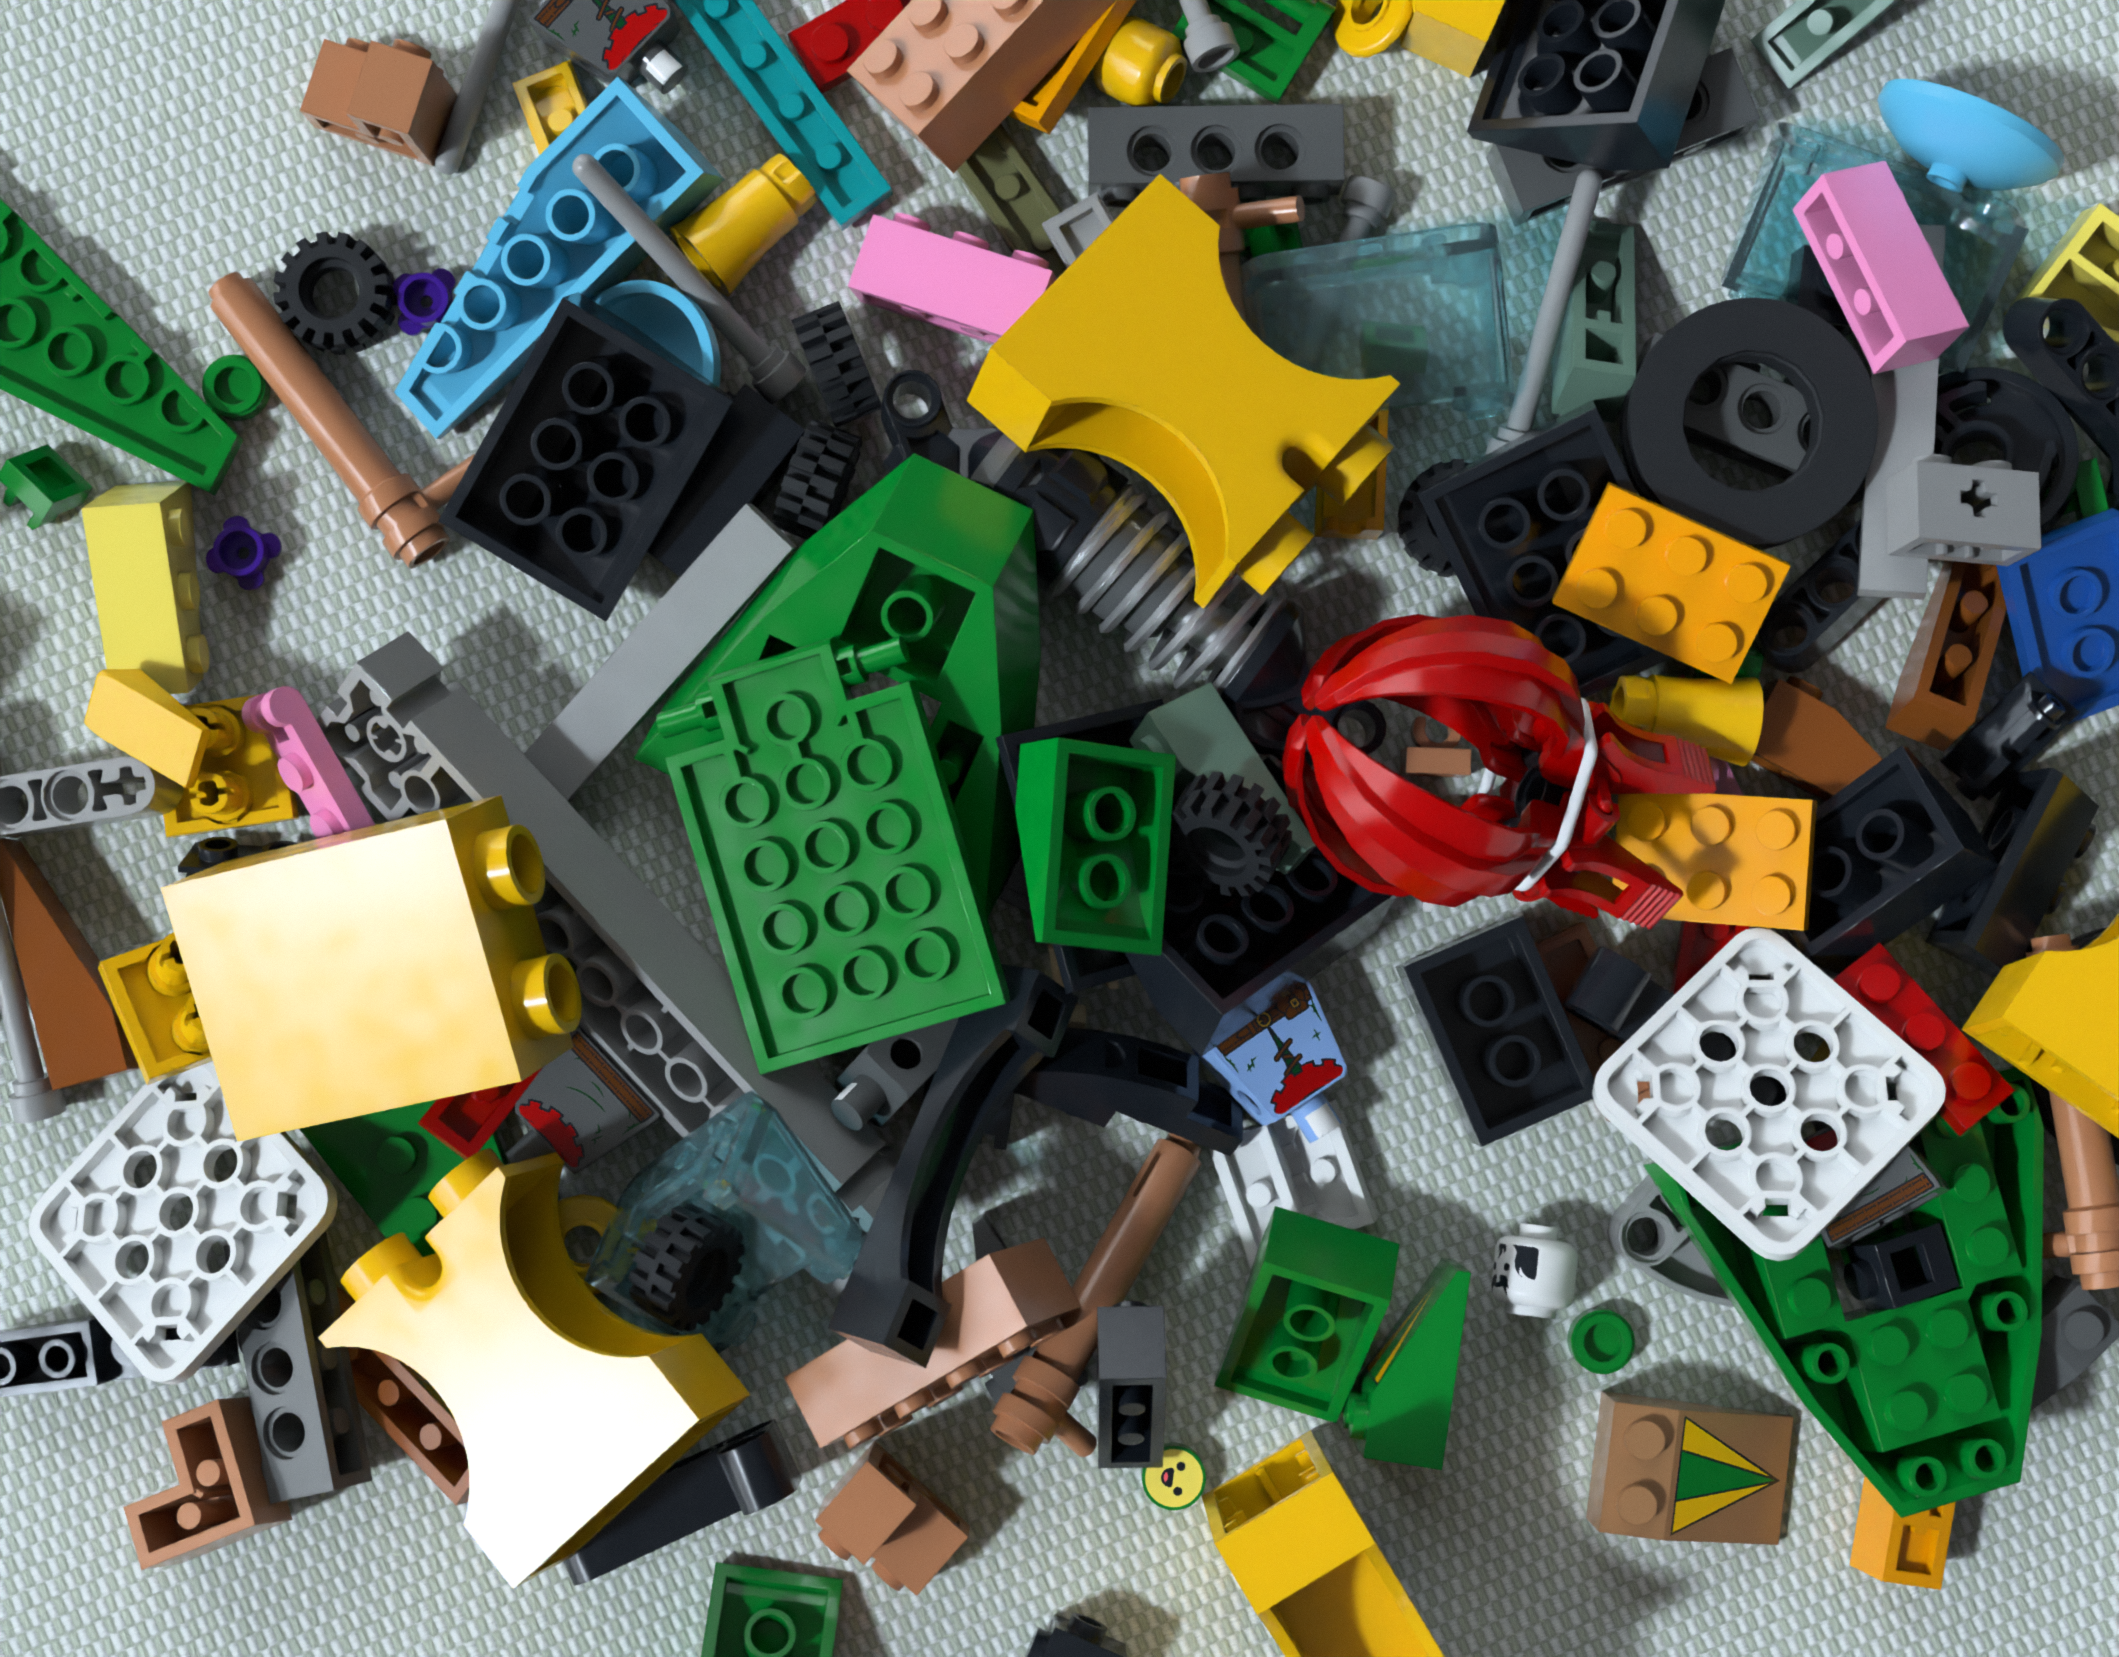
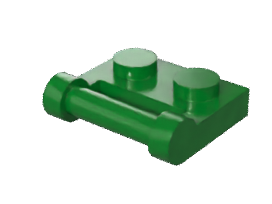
M1207 0L1211 13L1219 15L1222 22H1227L1231 25L1240 47L1239 55L1232 62L1218 70L1275 105H1278L1337 10V7L1325 0H1318L1317 3L1313 0H1263L1302 24L1297 35H1294L1238 0ZM1184 13L1172 31V34L1180 40L1183 49H1185L1183 44L1187 38L1185 29L1189 25Z

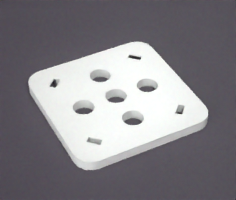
M1759 927L1745 929L1730 940L1604 1062L1595 1076L1592 1090L1595 1105L1603 1116L1749 1248L1765 1259L1775 1261L1789 1260L1803 1252L1934 1119L1945 1101L1946 1093L1943 1078L1934 1066L1782 936L1770 929ZM1749 976H1770V980H1749ZM1712 1032L1725 1034L1734 1042L1736 1055L1722 1062L1708 1058L1701 1050L1699 1044L1701 1037ZM1804 1033L1817 1034L1827 1042L1830 1056L1821 1062L1806 1061L1796 1052L1794 1039ZM1761 1076L1773 1077L1784 1086L1786 1100L1775 1106L1763 1105L1752 1096L1750 1082ZM1637 1082H1649L1650 1098H1644L1638 1104ZM1887 1084H1895L1896 1100H1888ZM1715 1120L1730 1121L1741 1132V1145L1727 1151L1716 1148L1706 1137V1126ZM1814 1120L1825 1122L1835 1131L1837 1145L1827 1151H1817L1810 1148L1802 1139L1801 1126ZM1766 1205L1788 1206V1216H1763Z
M213 1061L153 1084L147 1085L145 1083L38 1200L32 1209L29 1219V1233L37 1248L139 1371L151 1381L175 1385L185 1382L196 1373L325 1232L335 1218L338 1200L337 1192L329 1179L286 1132L237 1142ZM197 1093L196 1100L186 1101V1094ZM233 1148L237 1154L238 1161L236 1170L226 1181L217 1182L214 1176L215 1161L225 1150ZM153 1155L157 1164L156 1174L148 1185L137 1188L134 1182L135 1168L143 1158ZM297 1195L296 1219L286 1217L288 1196ZM189 1196L193 1203L192 1218L186 1226L175 1231L170 1224L171 1210L177 1201ZM226 1239L230 1245L229 1261L223 1269L212 1274L206 1262L208 1251L218 1240ZM144 1244L149 1253L148 1265L142 1274L131 1279L126 1272L127 1258L133 1249ZM177 1328V1334L181 1339L166 1340V1329Z

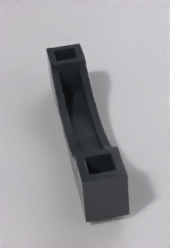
M1001 964L1009 989L1010 1002L968 1014L958 1019L828 1326V1329L870 1352L923 1368L927 1367L952 1304L942 1298L943 1256L950 1218L965 1173L986 1130L1015 1087L1044 1056L1055 1057L1079 999L1072 993L1066 994L1064 987L1040 970Z

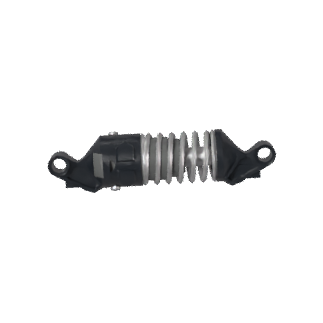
M906 370L897 373L889 380L883 394L881 421L894 449L884 460L882 467L891 472L915 453L1033 509L1038 588L1045 593L1050 590L1051 597L1061 596L1064 591L1076 599L1073 605L1075 615L1085 614L1088 610H1091L1101 618L1098 624L1100 633H1109L1118 624L1126 628L1129 632L1123 642L1125 652L1136 651L1148 638L1158 637L1163 629L1167 627L1148 660L1151 671L1162 669L1186 643H1189L1191 647L1173 679L1175 689L1186 688L1212 661L1216 663L1205 684L1212 683L1258 754H1272L1282 761L1288 730L1300 714L1309 715L1310 718L1312 715L1323 716L1337 731L1338 722L1341 718H1352L1358 721L1365 731V742L1363 747H1358L1359 749L1370 755L1382 745L1386 736V721L1379 708L1367 700L1338 706L1326 712L1317 707H1314L1311 711L1303 706L1301 689L1310 672L1307 664L1303 608L1291 599L1286 603L1285 595L1275 597L1268 605L1273 596L1272 588H1270L1263 596L1256 591L1235 615L1229 609L1245 583L1240 576L1235 574L1203 609L1194 601L1195 565L1186 531L1179 536V532L1171 527L1173 521L1170 510L1162 511L1157 515L1147 510L1146 493H1135L1134 484H1127L1129 479L1104 462L1099 454L1068 448L1040 449L1025 453L997 427L978 429L954 428L946 412L939 386L930 375L920 370ZM906 394L915 395L926 403L928 412L916 419L906 418L899 414L893 402L898 397ZM1306 745L1305 760L1311 768L1313 760Z

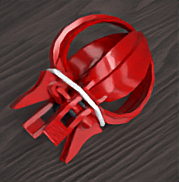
M1416 614L1384 619L1364 631L1342 637L1328 648L1311 668L1301 689L1302 703L1306 709L1312 711L1314 707H1317L1326 712L1338 706L1373 698L1394 701L1420 711L1455 730L1479 750L1480 758L1486 767L1478 793L1458 807L1411 783L1370 757L1345 738L1323 716L1312 715L1310 718L1309 715L1300 714L1288 730L1282 758L1288 805L1294 808L1309 831L1313 843L1337 872L1370 892L1398 897L1412 895L1422 902L1455 908L1479 896L1491 898L1512 892L1514 897L1520 901L1532 902L1544 897L1554 902L1560 908H1566L1568 911L1572 910L1574 913L1578 912L1579 915L1584 914L1585 917L1590 916L1591 919H1596L1599 916L1598 908L1617 919L1621 918L1623 921L1633 922L1635 925H1640L1643 928L1646 927L1649 930L1684 896L1680 888L1606 835L1620 819L1619 806L1612 802L1611 794L1714 793L1717 788L1707 748H1701L1700 745L1695 746L1694 743L1689 744L1687 740L1682 741V738L1676 739V736L1651 733L1630 726L1618 718L1606 703L1598 704L1597 702L1586 701L1584 698H1581L1577 678L1566 661L1545 649L1540 638L1512 621L1475 615L1438 618ZM1306 745L1312 756L1314 771L1305 760ZM1497 775L1506 778L1499 786L1500 796L1491 795ZM1599 873L1616 878L1628 884V886L1621 890Z

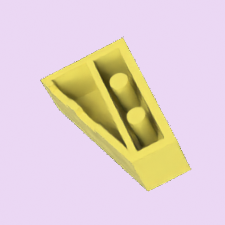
M2101 203L2082 211L2003 315H2006L2008 309L2016 301L2025 297L2073 299L2085 307L2119 346V216ZM2047 316L2043 328L2049 329L2050 324Z
M180 480L115 485L81 508L106 668L141 669L169 694L189 693L204 678L203 673H206L209 669L208 643L200 630V588L196 569L191 484Z

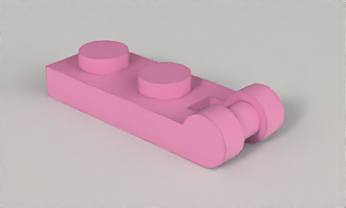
M282 686L267 693L251 697L244 703L242 708L244 724L249 730L265 735L278 758L277 766L283 781L291 790L298 793L311 816L310 826L317 839L375 825L318 722L298 690L293 687Z

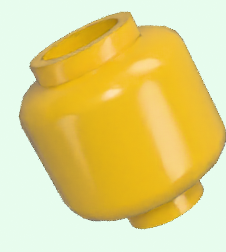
M1130 15L1125 17L1094 65V82L1100 91L1131 107H1154L1159 103L1167 104L1175 97L1184 81L1187 59L1182 56L1181 43L1175 35L1144 19Z

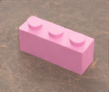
M1886 160L1822 174L1792 209L1873 374L1935 360L1969 327L1961 306L1949 287L1933 255L1932 248L1926 241L1906 202L1905 195L1898 186Z
M895 213L893 220L873 214L848 287L862 303L994 344L1057 278L1053 271L1048 269L1049 262L1037 255L1014 250L1012 256L1007 257L988 251L990 244L974 235L955 231L952 239L929 232L931 226L919 218L904 213Z

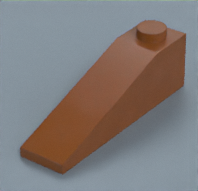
M1944 561L1901 672L1885 725L1886 729L1944 752L1975 722L2007 610L1996 565Z
M1789 676L1786 682L1777 679L1766 683L1762 688L1764 701L1763 723L1757 749L1750 761L1753 764L1825 802L1882 760L1879 754L1835 708L1820 701L1824 693L1814 685L1797 677Z
M0 838V894L52 1091L73 1088L140 1069L98 970L100 960L22 842L16 839Z
M337 1286L341 1315H343L355 1303V1300ZM348 1347L358 1403L456 1506L469 1502L470 1474L464 1441L450 1409L440 1394L417 1371L402 1361L372 1349Z

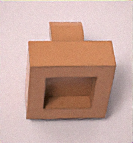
M1416 717L1412 722L1410 731L1412 741L1416 747H1406L1400 750V775L1464 778L1471 775V749H1453L1459 743L1461 735L1447 727L1448 732L1445 740L1440 743L1432 742L1425 733L1426 717Z

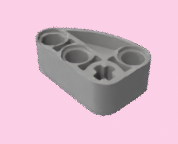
M1648 1174L1611 1216L1607 1229L1610 1244L1619 1255L1637 1269L1669 1288L1702 1301L1734 1307ZM1650 1218L1656 1230L1654 1240L1645 1249L1632 1250L1627 1241L1629 1227L1637 1219Z

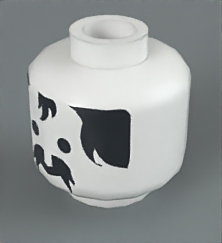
M1520 1223L1519 1236H1504L1497 1241L1491 1292L1495 1299L1505 1303V1313L1556 1319L1557 1310L1568 1308L1573 1303L1578 1252L1570 1243L1558 1241L1559 1228Z

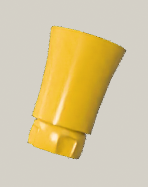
M778 153L764 163L759 170L752 169L735 185L704 208L670 227V232L689 261L713 287L729 297L751 268L783 236L799 223L798 218L817 202L816 192L802 172L787 157Z
M1652 674L1648 678L1620 676L1612 692L1610 709L1618 718L1630 726L1651 733L1676 736V739L1682 738V741L1687 740L1689 744L1694 743L1695 746L1700 745L1701 748H1707L1710 757L1743 767L1751 761L1759 743L1763 723L1764 701L1762 687L1756 677L1734 678L1732 684L1721 679L1679 678Z

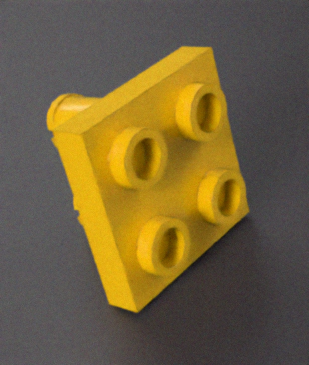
M257 695L184 705L211 732L194 788L184 787L183 796L179 804L171 812L163 814L166 837L177 838L299 819L296 793L283 781L277 766L278 758L264 734L249 730L243 722L242 708L244 703L249 698Z
M174 932L167 935L163 940L99 963L98 970L147 1085L213 1061Z

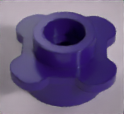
M438 268L432 274L422 272L411 275L405 273L395 280L393 290L402 312L398 318V325L405 334L417 336L423 329L432 328L435 323L441 322L453 302L452 291L456 286V279L451 272ZM424 297H431L433 300L432 305L428 308L422 307L421 301Z
M233 516L224 522L223 531L216 537L213 548L207 552L206 563L212 572L217 574L225 572L236 578L241 588L252 591L264 584L265 577L263 573L270 560L277 558L281 554L282 544L275 534H262L251 528L246 518ZM243 547L249 549V556L246 559H241L238 555L239 550Z

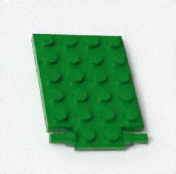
M902 636L862 649L856 643L839 649L836 638L830 637L721 672L709 678L708 685L710 690L697 694L695 702L656 715L658 730L665 739L704 727L708 732L720 728L723 731L725 740L665 758L760 1075L1010 1002L1007 982L916 681H908L857 698L853 697L851 691L852 686L868 682L869 674L909 662V651Z

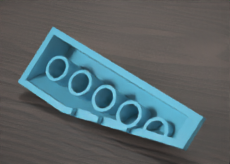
M617 76L526 169L517 184L520 189L503 217L498 216L486 236L489 241L472 270H466L453 292L456 294L455 299L441 322L434 324L395 389L394 393L435 439L443 438L521 373L563 297L579 292L592 300L602 291L619 284L649 255L576 177L572 164L577 156L581 154L592 155L666 236L671 233L670 227L684 220L725 180L683 132L622 78Z

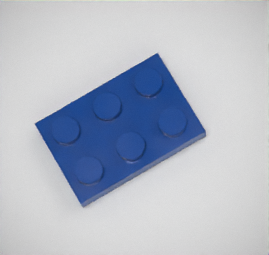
M2111 508L2041 535L2040 550L2009 566L1996 565L2022 678L2031 671L2075 706L2080 713L2070 723L2119 705V511Z

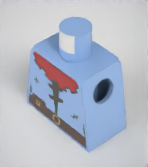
M1309 980L1202 1057L1192 1049L1195 1055L1199 1056V1060L1260 1126L1274 1123L1290 1113L1308 1142L1312 1143L1342 1123L1322 1091L1348 1074L1347 1066Z

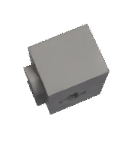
M1929 454L1913 458L1910 465L1886 479L1888 555L2009 566L2041 549L2039 472L2012 470L2010 462L2001 460L1978 462L1972 466L1952 464V458L1947 455Z

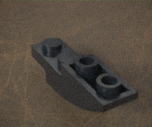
M1067 1027L1055 1057L1044 1056L1012 1091L1014 1094L1025 1096L1063 1111L1070 1116L1081 1118L1101 1127H1105L1113 1115L1119 1112L1136 1121L1147 1123L1185 1138L1197 1145L1208 1147L1228 1156H1231L1243 1141V1107L1225 1088L1199 1078V1056L1134 1036L1101 1030Z
M94 1315L0 1330V1398L96 1386L109 1381L146 1377L139 1371ZM177 1328L166 1329V1340L181 1339L177 1334ZM236 1329L198 1370L226 1367L240 1362Z

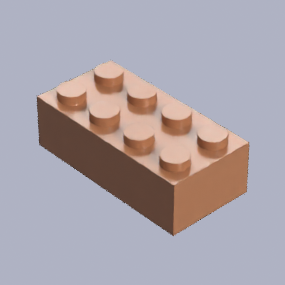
M911 0L846 71L893 119L954 174L1116 0Z
M1043 1237L990 1253L942 1282V1298L952 1304L926 1368L870 1352L847 1339L785 1376L784 1379L819 1447L823 1448L844 1439L848 1448L851 1449L877 1435L882 1437L913 1420V1413L926 1406L929 1408L936 1406L964 1390L962 1384L977 1376L979 1378L985 1377L1011 1363L1014 1360L1013 1354L1028 1346L1034 1348L1065 1331L1066 1328L1061 1318L1079 1309L1081 1305L1046 1239Z

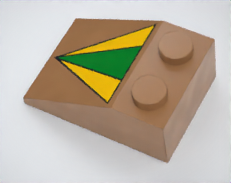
M1601 1391L1586 1519L1602 1533L1665 1541L1779 1545L1794 1417L1784 1414Z

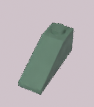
M1797 0L1750 41L1787 88L1791 89L1903 0Z
M1592 220L1552 358V414L1564 415L1593 400L1602 420L1614 423L1626 393L1631 389L1636 379L1634 227Z
M1211 682L1148 712L1129 739L1133 749L1176 755L1173 800L1175 802L1178 801L1188 783H1192L1196 776L1204 773L1209 778L1212 772H1223L1226 782H1229L1233 774L1244 777L1243 787L1250 790L1254 783L1264 788L1260 797L1265 801L1275 797L1281 804L1276 814H1287L1291 822L1287 830L1293 831L1292 840L1289 844L1290 847L1276 869L1282 874L1286 875L1294 871L1316 846L1312 841L1309 831L1294 808L1288 805V799Z

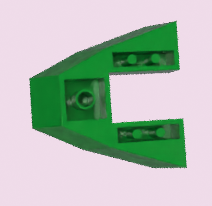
M914 453L802 544L677 682L661 712L695 702L697 694L710 690L708 680L712 675L830 637L836 638L839 649L855 643L862 649L902 636L909 651V662L877 672L901 684L908 681H916L920 693L941 702L930 730L988 919L1021 852L1015 807L996 737L1031 729L1035 725L1041 640L1034 510ZM655 720L634 759L670 776L665 758L725 740L722 728L708 732L704 727L665 739L660 734Z
M2015 1066L1996 1069L2015 1090L2012 1095L1962 1136H1959L1941 1115L1937 1113L1934 1119L1912 1140L1915 1146L1946 1181L1950 1191L1908 1213L1911 1225L1940 1223L1959 1287L1896 1309L1865 1310V1307L1843 1313L1821 1233L1803 1252L1792 1259L1783 1261L1765 1259L1749 1248L1657 1163L1651 1162L1643 1165L1755 1340L1803 1404L1901 1518L2021 1481L2042 1336L2044 1126L2030 1078ZM1896 1096L1889 1097L1888 1100H1896ZM1742 1138L1713 1146L1721 1150H1732L1741 1145ZM1766 1205L1763 1216H1788V1206Z

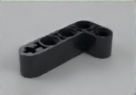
M1600 946L1593 951L1563 1002L1562 1007L1592 1027L1624 1044L1675 994L1651 981L1652 975L1636 963L1608 948ZM1707 1033L1700 1039L1699 1044L1702 1052L1714 1061H1727L1736 1055L1734 1042L1723 1033ZM1761 1076L1750 1082L1751 1094L1759 1103L1775 1106L1786 1100L1785 1088L1777 1079Z
M772 1419L756 1425L672 1465L571 1558L563 1561L573 1585L576 1586L593 1580L739 1511H742L743 1515H749L773 1505L794 1493L802 1477L776 1420Z

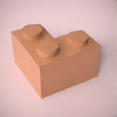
M347 38L345 45L324 39L300 112L315 128L434 166L457 94L444 77V71L437 67L433 60H430L431 53L419 45L405 40L394 39L391 47L372 40L368 43L355 38Z
M250 1397L217 1399L162 1421L180 1485L123 1507L141 1570L182 1564L292 1520L287 1500L270 1504L266 1480L261 1470L262 1457L255 1418L250 1409Z
M876 1441L869 1446L825 1496L815 1519V1522L823 1528L818 1533L819 1538L838 1557L847 1561L853 1555L863 1565L873 1557L876 1560L871 1564V1567L886 1584L896 1591H900L906 1586L916 1596L966 1541L970 1530V1525Z

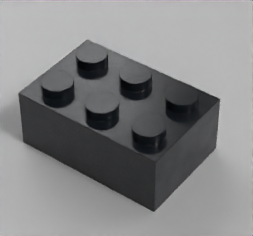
M1511 916L1395 966L1472 1143L1480 1147L1593 1099L1594 1078L1523 916Z

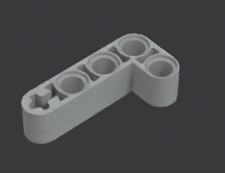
M118 757L2 776L0 762V838L15 839L161 816L171 812L179 804L183 796L184 787L134 757ZM83 782L86 784L89 792L88 802L84 809L79 806L77 800L78 790ZM146 782V789L136 792V795L124 794L122 784L132 785ZM23 793L27 795L29 801L28 811L24 818L20 815L19 800Z

